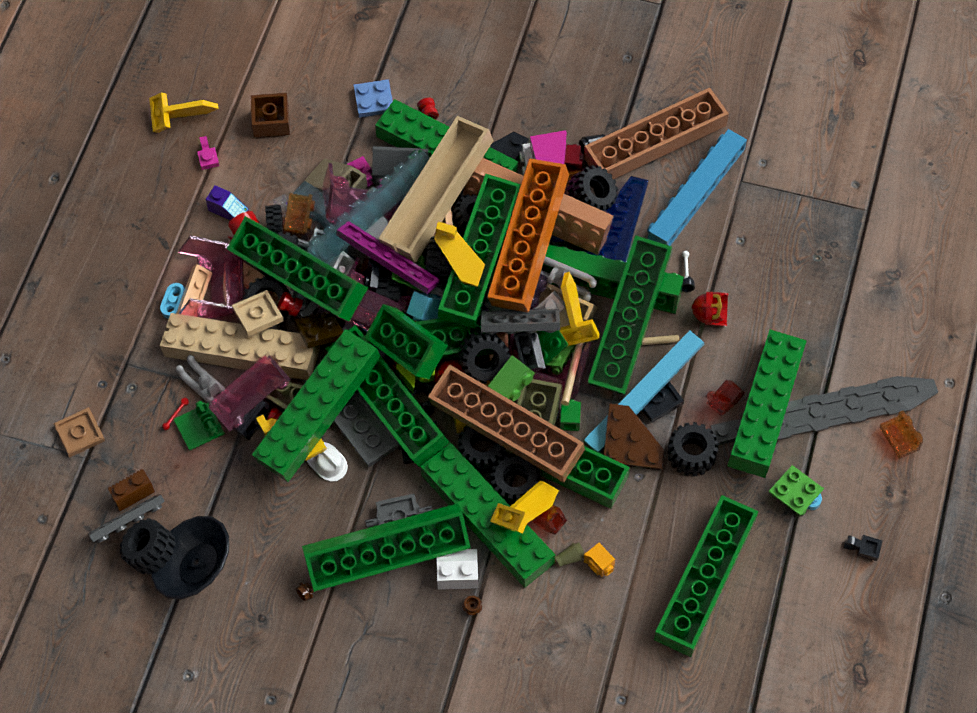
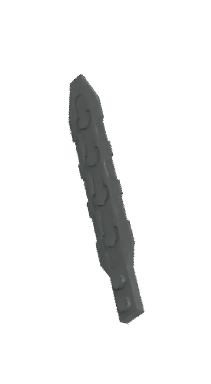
M896 376L863 386H850L841 388L840 391L805 396L803 399L788 402L778 440L809 431L826 430L828 427L845 423L862 422L868 418L907 412L938 394V389L934 379ZM742 418L710 426L712 434L717 436L716 441H718L719 445L735 442Z

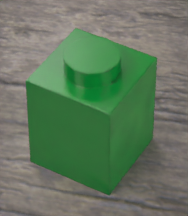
M570 400L567 406L561 404V430H580L581 402Z

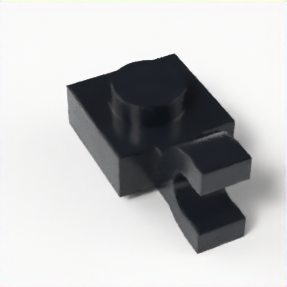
M848 535L843 548L858 550L857 556L877 561L883 540L862 535L860 540Z

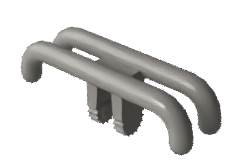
M545 256L543 264L553 267L551 273L541 270L539 277L547 280L548 283H554L561 288L564 273L570 272L572 276L589 283V287H596L597 282L591 275ZM576 285L578 294L582 295L585 301H589L591 299L590 292Z
M189 355L187 362L200 375L198 379L199 384L184 371L181 365L176 366L177 374L221 415L229 417L231 409L229 407L225 408L213 397L220 393L236 407H239L242 398H236L196 362L194 356Z

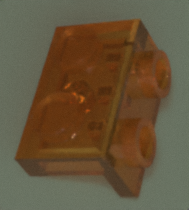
M289 193L284 231L306 234L307 229H311L312 218H309L310 211L313 212L315 205L311 194L303 196Z
M903 410L899 412L897 417L883 422L879 426L899 459L919 451L923 444L921 433L915 430L912 419Z

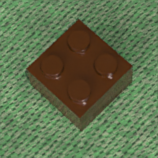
M287 93L251 95V117L254 137L290 135Z

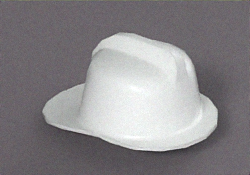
M324 442L327 450L307 460V462L324 480L330 482L338 481L347 472V461L334 446Z

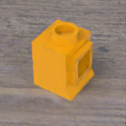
M600 542L584 554L583 562L587 563L597 576H608L614 571L615 558Z

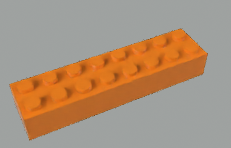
M529 158L487 296L492 306L529 313L569 177L566 164Z

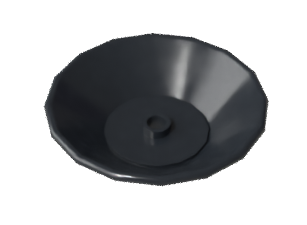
M196 516L187 519L170 531L175 538L174 542L176 544L173 548L175 551L170 556V561L166 562V566L160 568L158 572H152L151 574L156 590L166 598L182 600L197 595L212 584L222 571L229 554V534L224 524L212 516Z

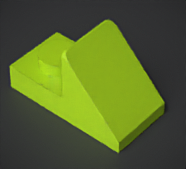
M397 364L396 375L414 393L415 380L423 383L434 381L435 370L430 379H425L413 375L403 366Z

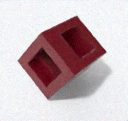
M567 144L565 164L568 172L581 170L584 153H581V146Z

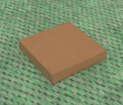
M89 407L53 423L69 458L105 441Z

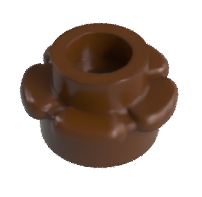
M300 582V586L296 588L299 597L303 601L312 599L314 590L311 585Z
M468 596L463 602L462 608L468 615H475L481 612L482 601L476 596Z

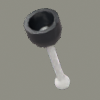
M683 251L685 277L683 279L682 291L692 292L695 289V282L688 273L689 252Z

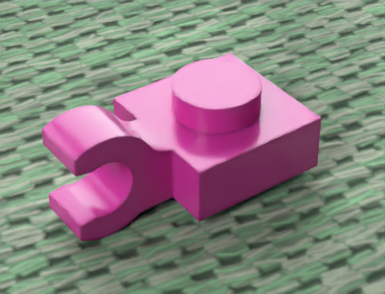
M207 136L199 137L202 150L197 151L201 169L218 167L219 162L215 147L209 148Z
M363 156L347 163V165L353 166L366 175L367 187L373 185L371 181L373 179L371 176L372 169Z

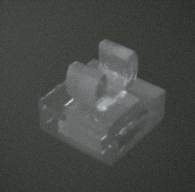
M286 194L269 201L270 205H281L282 217L294 212V207Z

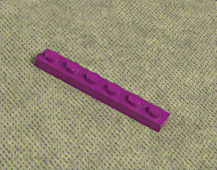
M350 221L337 229L336 236L424 293L428 294L438 286L440 279L381 243L378 239Z

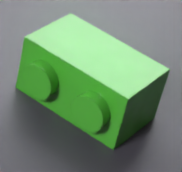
M512 355L488 387L511 401H516L520 397L522 389L533 380L535 372Z

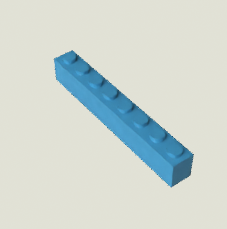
M729 129L725 134L719 136L716 146H712L705 160L701 159L698 169L690 173L687 183L680 186L676 197H672L667 204L668 207L665 210H661L657 217L658 220L650 224L647 229L649 240L671 246L744 152L747 139Z

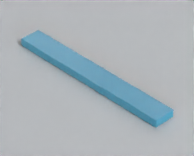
M689 331L618 405L630 406L637 415L704 346V342L693 332ZM608 415L584 439V442L598 453L604 449Z

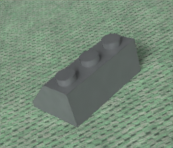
M373 146V185L403 187L402 180H404V176L415 169L425 167L429 160L428 149Z

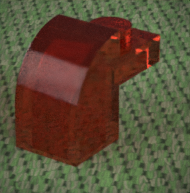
M725 380L717 391H709L705 397L708 399L707 404L722 416L739 402L745 395V392L732 380Z
M552 505L551 508L531 521L541 529L556 535L567 522V519L560 507Z

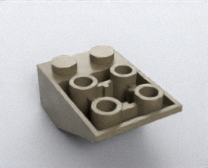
M324 158L302 182V185L346 212L349 208L347 190L352 186L355 189V195L359 197L367 188V178L364 173L353 166Z

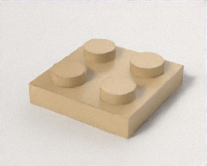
M267 290L232 305L248 337L284 321L283 316Z

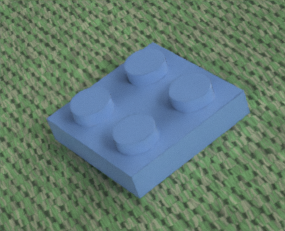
M389 79L354 84L359 118L384 114L393 102Z

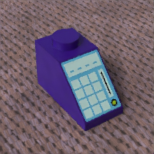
M216 185L206 198L208 211L228 220H232L237 215L249 211V208L231 192Z

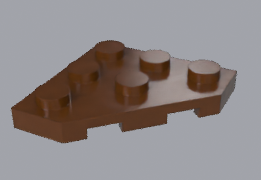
M609 404L603 455L626 466L661 470L664 453L662 446L630 406Z

